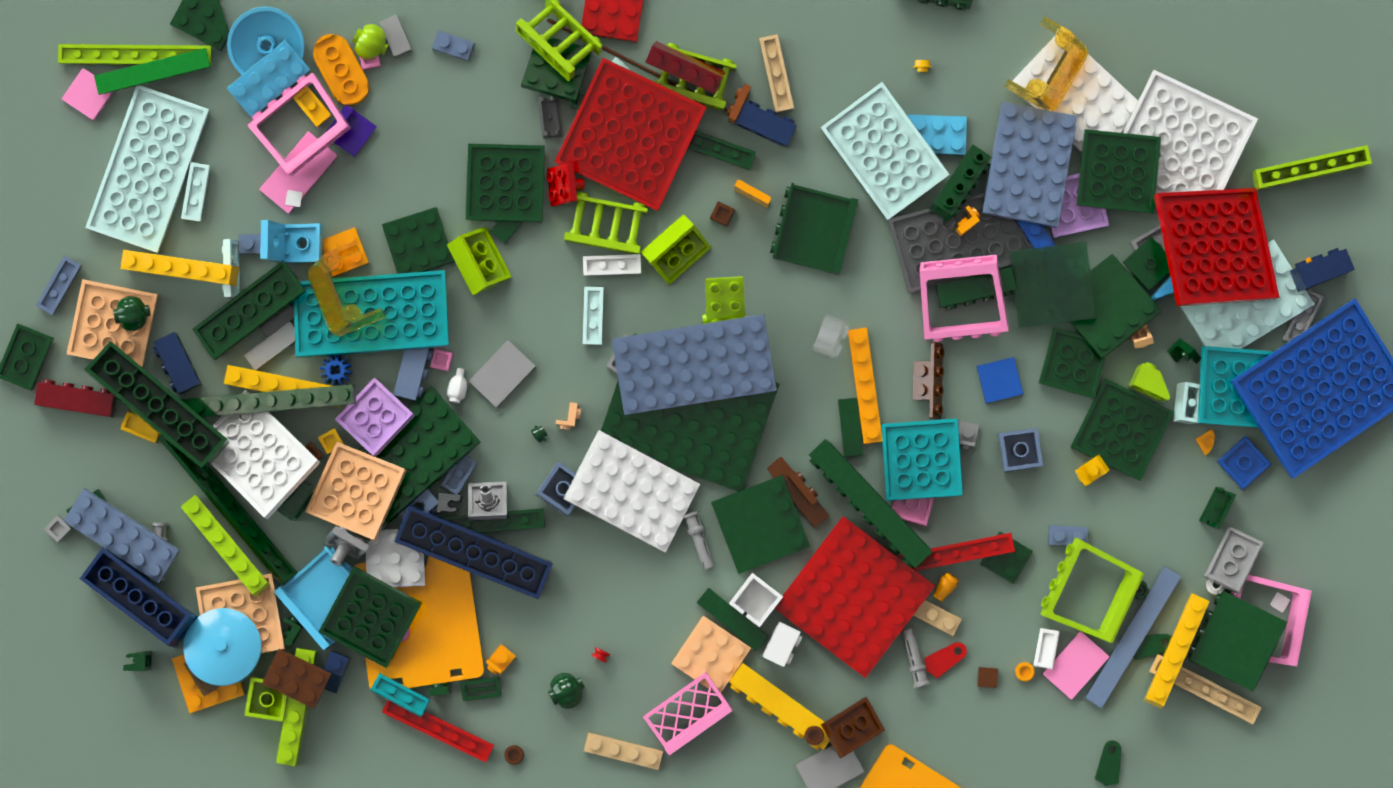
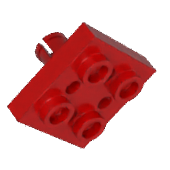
M564 163L547 169L548 197L551 207L577 201L576 190L582 191L585 187V182L582 178L575 179L574 163Z

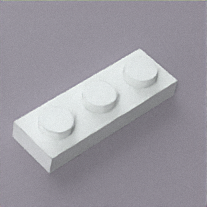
M640 254L583 256L584 276L641 274Z

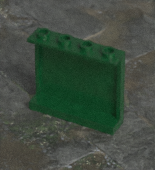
M791 183V187H786L784 198H788L786 206L782 205L779 215L783 217L781 224L777 223L775 235H778L777 242H772L770 253H773V259L839 275L859 199H849Z
M1223 591L1222 595L1218 594L1214 601L1216 605L1214 611H1209L1205 619L1208 622L1205 629L1201 628L1197 635V639H1199L1197 645H1193L1189 651V660L1254 692L1288 623Z

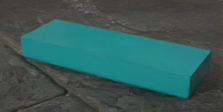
M379 673L370 689L373 693L421 718L431 701Z

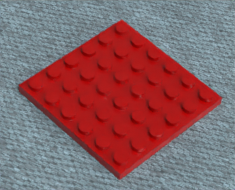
M602 58L555 162L560 165L574 163V172L659 211L707 106L606 58Z
M1256 188L1167 192L1154 195L1177 307L1276 300L1280 298Z
M842 516L783 594V598L774 609L866 678L934 589L935 585L913 568L908 567L904 561L846 517Z

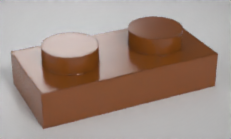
M744 84L742 89L738 88L734 96L737 100L734 105H730L726 114L729 116V123L735 125L740 110L750 93L751 86Z

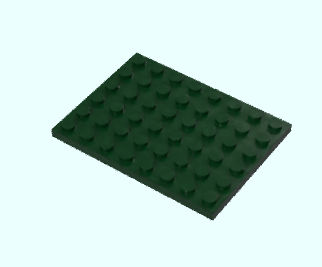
M618 380L601 431L665 466L736 491H741L744 488L777 391L624 415ZM776 382V387L778 390L780 383Z

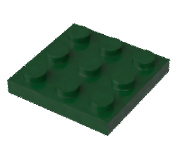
M552 37L548 40L552 47H557L563 42V40ZM572 43L561 53V56L566 60H570L584 46ZM532 49L521 87L576 103L593 51L574 66V78L568 82L539 53Z
M437 207L382 224L397 274L424 272L454 262L453 256L447 247L448 241Z
M1053 328L1038 384L1094 399L1105 358L1101 359L1081 335Z

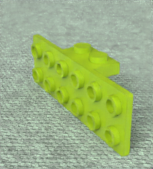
M743 276L705 279L706 314L702 315V324L745 317Z

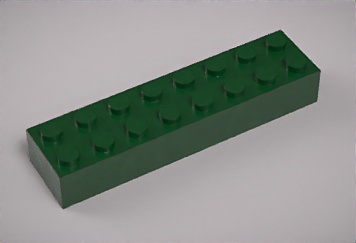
M110 341L84 369L89 376L203 472L229 444L225 436L113 342Z
M825 439L809 454L811 464L819 470L821 468L825 472L823 476L828 482H834L838 486L836 490L843 497L848 496L850 498L849 504L856 511L861 510L865 514L862 518L869 525L872 526L874 524L878 528L876 533L883 540L887 538L891 542L889 545L896 554L900 552L904 556L902 560L908 567L912 568L914 566V568H918L934 553L829 440Z

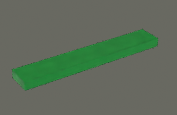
M203 48L95 75L94 78L98 94L102 95L211 68L207 49Z

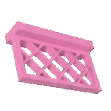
M705 672L648 712L643 718L662 743L666 752L671 755L732 712L733 708ZM704 678L710 684L708 692L697 690L698 682ZM685 691L694 692L693 703L681 701L682 694ZM696 693L708 694L706 705L695 704ZM710 695L718 696L722 703L717 707L708 706ZM668 703H679L677 714L666 712ZM681 704L692 706L690 716L679 715ZM694 706L705 708V714L702 718L692 717ZM654 713L663 714L661 725L653 724L649 717ZM665 715L676 717L675 728L663 726ZM678 717L690 719L689 727L686 729L677 728ZM663 728L674 730L673 738L668 742L662 737Z

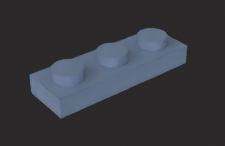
M64 256L36 306L54 315L82 265Z

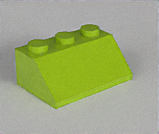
M683 214L644 248L641 254L665 282L670 285L712 247L696 226Z
M486 226L460 235L447 244L472 295L484 292L512 277Z

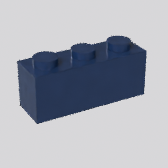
M749 101V103L744 102L735 125L787 148L797 127L794 124L795 121L788 117L780 118L773 110L767 109L765 111L759 108L760 105L753 101Z
M1336 248L1328 251V255L1325 257L1320 254L1312 257V261L1306 263V260L1296 263V268L1290 270V274L1297 291H1303L1355 270L1347 249L1339 251Z
M176 332L154 341L155 347L153 350L158 358L161 357L164 363L161 365L166 375L169 374L172 380L170 385L174 392L182 395L202 385Z

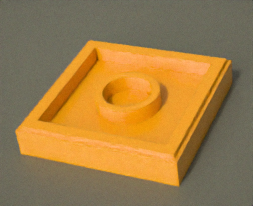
M737 180L734 185V191L766 208L770 205L771 197L741 180Z

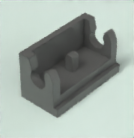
M554 96L547 99L544 97L538 98L543 139L561 137L562 130L558 98Z
M439 493L437 512H458V508L451 507L455 506V503L452 501L462 502L463 496Z

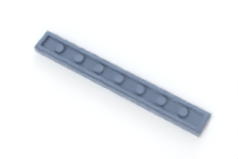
M1166 567L1163 568L1085 699L1100 708L1104 706L1180 580V575Z

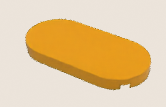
M327 34L320 37L315 44L313 58L332 95L343 105L354 106L361 103L368 95L369 82L349 43L343 37L335 34Z

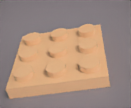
M703 616L671 664L694 680L706 672L718 690L722 692L751 647ZM705 678L699 681L700 684L709 689L710 684Z

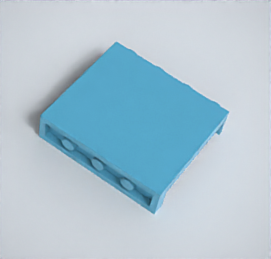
M325 546L324 550L284 586L274 591L323 650H328L336 641L319 633V630L352 570V567L346 561L342 562L341 566L331 563L330 559L333 557L336 548H330V546Z

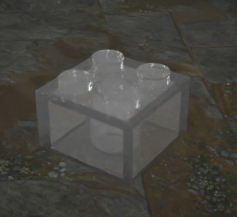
M826 314L811 352L833 360L834 356L838 358L843 346L840 345L841 339L845 340L850 329L847 327L848 322Z

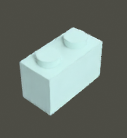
M1189 382L1177 384L1173 422L1185 424L1198 423L1200 384Z

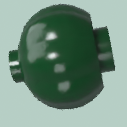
M136 296L122 298L117 303V309H113L116 324H121V328L127 331L140 330L146 324L147 317L151 316L149 305H145Z
M560 673L552 679L550 683L552 690L548 691L554 705L559 703L561 708L572 709L581 702L582 689L585 686L581 678L576 679L570 673Z

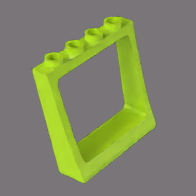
M1075 537L1073 543L1069 544L1065 550V554H1067L1065 560L1061 561L1058 565L1057 571L1059 573L1057 578L1052 579L1049 589L1051 591L1048 597L1045 596L1041 602L1043 608L1040 614L1113 643L1145 573ZM1082 549H1086L1125 570L1124 577L1100 628L1097 630L1053 612Z

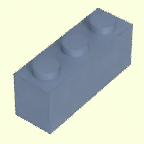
M425 348L404 351L393 393L394 396L417 401V398L422 397L424 387H421L422 381L427 379L429 371L426 368L427 361H431L434 350Z

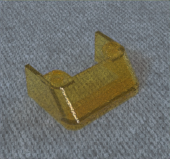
M1044 16L1040 25L1056 34L1055 42L1058 47L1065 50L1046 83L1040 79H1032L1023 88L1008 79L1004 88L1041 109L1055 111L1088 56V48L1070 30Z
M354 241L325 253L307 272L328 329L335 336L345 335L387 317L381 308L363 315L361 309L355 304L342 307L329 273L339 268L341 259L360 252L359 247Z

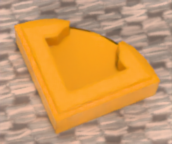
M1213 429L1195 439L1204 455H1207L1213 448L1215 441Z

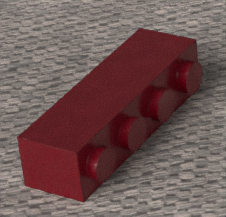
M658 41L652 45L645 63L714 94L719 90L726 73Z
M44 379V383H37L34 405L114 417L117 398L106 389L101 388L100 392L93 391V387L84 385L79 389L74 388V384L65 382L60 386L55 385L56 381Z

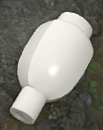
M457 368L456 376L452 377L449 382L447 396L450 403L460 404L461 400L465 398L467 381L463 377L464 369Z

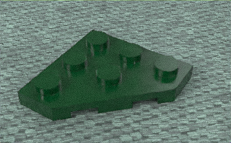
M182 0L170 25L222 51L228 40L229 29L220 1Z

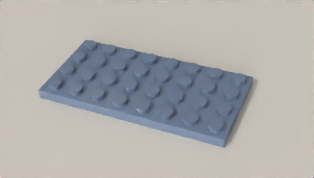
M764 314L612 338L624 415L777 391Z

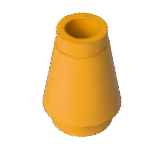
M946 572L941 576L933 596L943 602L958 586L959 580Z

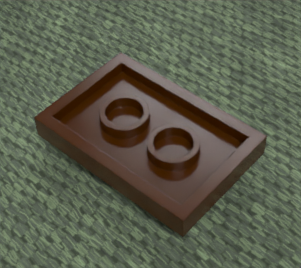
M279 648L262 684L315 709L332 673Z
M867 697L860 699L821 724L839 758L846 756L885 731Z

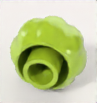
M367 24L363 30L358 28L352 40L356 44L354 47L356 54L366 60L375 59L380 53L384 55L389 45L386 43L384 30L375 24Z

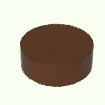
M810 726L805 731V740L810 745H819L824 739V732L818 726Z
M511 745L505 750L504 757L509 764L516 765L523 760L524 752L520 746Z

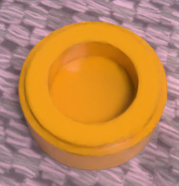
M1021 662L1016 666L1015 675L1019 680L1029 681L1034 677L1035 669L1030 663Z

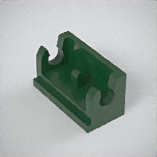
M1215 487L1199 521L1214 529H1220L1236 494L1225 491L1224 488Z
M142 651L126 655L127 658L133 657L134 663L123 665V671L151 670L152 651Z

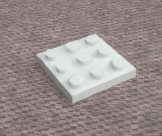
M398 529L381 530L376 541L370 540L366 543L369 545L366 550V570L368 574L392 587L426 586L424 554L394 542Z

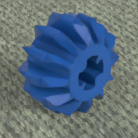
M331 355L329 356L331 362L323 360V363L327 366H320V370L326 372L320 376L322 378L327 377L325 380L326 384L330 383L331 380L332 386H336L337 381L339 385H344L342 379L347 382L350 381L346 374H353L352 371L347 370L352 367V364L344 365L348 360L346 357L341 360V355H336V360H334V357ZM340 366V374L335 373L333 375L332 372L334 371L332 370V368H337Z

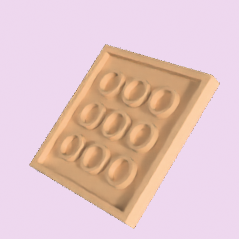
M82 279L67 355L93 360L111 341L143 368L159 295ZM136 296L145 305H149L151 316L147 317L146 324L140 330L127 331L121 328V324H116L113 309H117V303L122 298Z
M336 442L305 512L376 541L407 470Z
M272 573L262 575L271 586L256 598L240 579L196 587L200 615L219 608L237 610L250 618L256 625L262 640L261 654L275 652L279 648L285 650Z

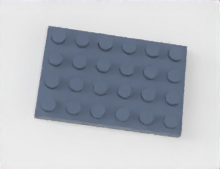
M1002 101L982 214L1058 228L1077 121L1076 115Z

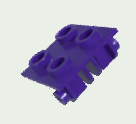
M345 105L341 110V114L351 129L334 143L355 157L377 126L356 112L352 107ZM337 119L333 121L327 131L336 125Z

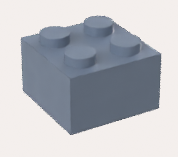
M1038 428L997 434L1003 472L1043 466Z
M557 462L534 495L563 515L568 516L575 505L563 498L576 473L560 462Z

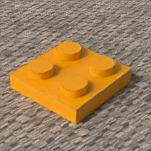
M355 227L323 239V252L333 277L369 264Z

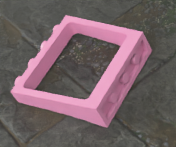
M314 73L307 77L306 75L300 77L296 81L298 85L293 89L291 87L285 89L282 92V98L278 101L274 99L267 104L268 109L263 113L259 111L253 115V121L247 125L290 176H293L351 129ZM310 84H314L337 119V123L294 159L287 162L262 133L259 126L293 99L302 89Z
M997 255L921 262L920 284L924 340L933 339L935 342H940L947 337H952L953 340H960L963 336L971 335L972 338H979L982 334L988 333L991 336H999L1002 332L1009 331ZM991 274L993 276L1000 321L935 328L930 325L928 280Z
M1248 575L1246 581L1292 593L1293 597L1282 654L1280 657H1271L1269 662L1297 666L1312 591ZM1242 589L1239 594L1231 591V595L1241 599Z

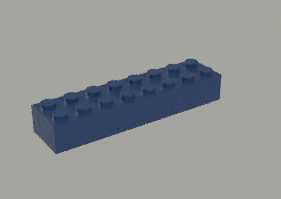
M410 504L406 509L394 542L536 599H539L553 565L552 561Z

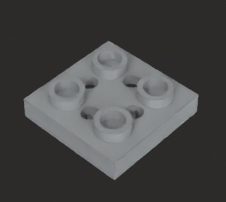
M507 481L468 483L469 521L507 519Z
M337 526L331 530L324 540L326 544L336 548L333 557L330 559L331 563L336 566L342 565L346 555L357 561L369 547L364 539L357 536L354 537L349 534L347 529Z

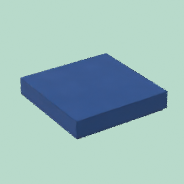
M1014 357L976 366L985 404L1023 395Z
M1244 436L1216 461L1242 490L1272 465L1247 436Z

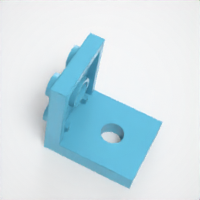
M261 220L260 259L280 263L283 260L286 263L322 262L323 224H281L270 220ZM303 238H305L307 240V245L305 248L302 249L300 247V241Z

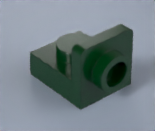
M1181 338L1167 351L1176 363L1182 357L1186 361L1192 360L1196 364L1201 360L1197 351Z
M293 616L290 618L285 617L283 620L293 626L292 629L288 628L283 636L285 639L283 643L289 647L293 646L303 629L300 622Z
M450 682L432 684L431 688H428L429 696L451 694Z

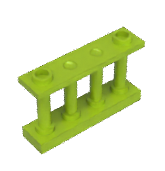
M545 0L546 8L530 22H525L520 18L516 22L515 32L569 82L574 78V66L591 51L599 56L602 51V43L565 11L558 0ZM553 13L559 21L543 35H539L534 28ZM566 25L573 33L557 47H552L548 40ZM578 38L586 44L570 60H566L561 56V53Z
M668 43L666 46L706 64L721 67L722 71L726 73L719 90L712 97L706 96L704 89L698 86L694 92L686 90L687 81L679 79V83L675 87L668 85L669 73L663 70L660 79L656 83L707 107L724 111L726 101H723L722 95L729 71L736 72L737 65L734 64V61L725 58L721 61L679 49L678 45Z
M577 192L578 202L573 227L570 233L565 232L564 241L624 253L640 254L641 246L637 245L636 239L641 213L648 214V208H644V204L634 203L632 206L588 197L589 194ZM585 203L596 205L592 230L588 236L581 235L580 231ZM604 206L615 208L610 237L607 239H601L600 235H598ZM622 210L634 212L629 240H626V243L618 242L619 239L617 238Z

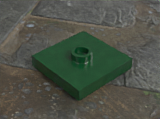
M1152 236L1122 262L1148 291L1170 272L1166 252Z

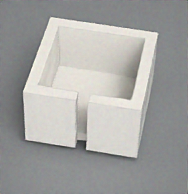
M752 573L729 604L742 614L747 612L746 617L760 627L783 596Z
M778 621L762 656L783 667L785 664L789 665L794 656L791 651L794 646L798 647L802 636L799 635L800 631Z

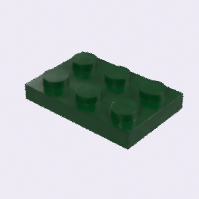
M17 323L0 363V379L32 391L54 338Z

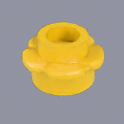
M915 60L913 68H917V72H928V68H932V66H930V60Z

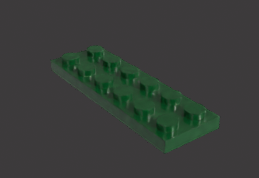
M283 260L192 330L212 359L217 360L307 291L288 264Z

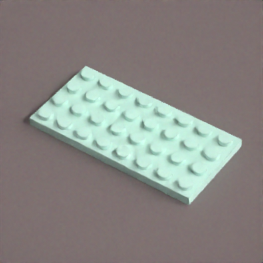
M141 85L136 86L85 228L159 254L210 110Z

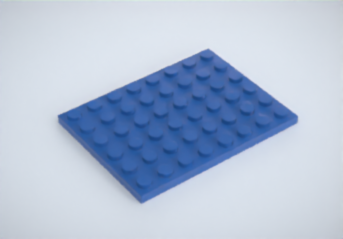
M1356 298L1350 300L1230 380L1291 479L1393 412V358Z

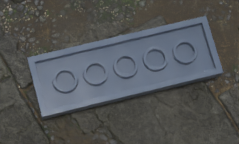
M86 488L81 491L64 522L158 583L162 582L180 552V549Z

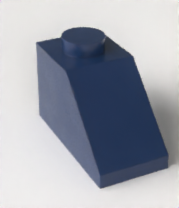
M336 651L330 652L324 670L332 673L325 687L326 690L337 694L351 657Z

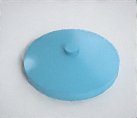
M268 6L256 7L244 12L233 23L227 40L228 55L233 66L241 75L285 39L299 56L303 58V33L294 18L283 10Z
M228 608L213 609L200 615L190 625L184 639V657L189 669L200 680L215 686H230L243 681L255 670L262 653V640L256 625L243 613Z

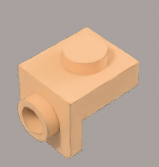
M1147 324L1130 337L1135 349L1154 344Z
M570 402L567 421L556 420V424L560 425V429L571 430V427H575L576 419H580L581 408H578V403Z

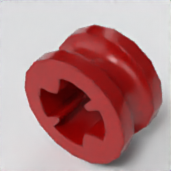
M595 647V653H592L591 656L607 663L606 658L610 657L611 654Z

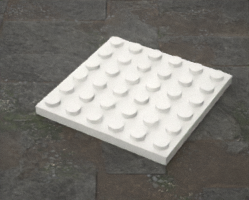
M1153 70L1123 133L1161 137L1156 194L1224 190L1258 118Z

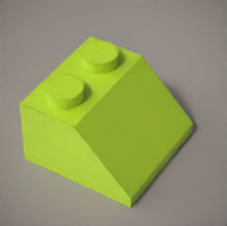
M1149 362L1138 365L1128 387L1161 402L1168 401L1170 395L1161 372L1156 369L1157 366Z
M251 677L244 716L283 722L287 696L263 685L264 678Z

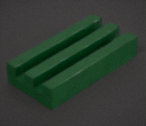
M499 677L460 682L463 701L500 697ZM488 682L496 683L493 686L465 689V685ZM493 689L497 691V693L466 697V693Z

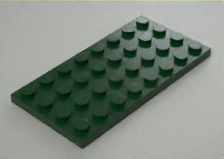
M432 385L422 393L421 398H417V401H413L407 407L415 415L414 418L376 456V458L407 470L381 530L481 443ZM363 446L359 449V451L373 456ZM356 534L358 537L364 539L365 543H368L371 540L369 538Z

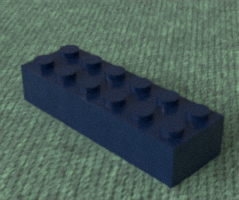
M103 547L79 578L166 645L173 648L178 645L190 625L198 617L121 558Z

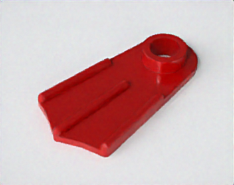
M955 642L925 657L926 671L936 678L940 677L966 656V646L961 642ZM956 647L961 648L962 652L960 654L954 653Z

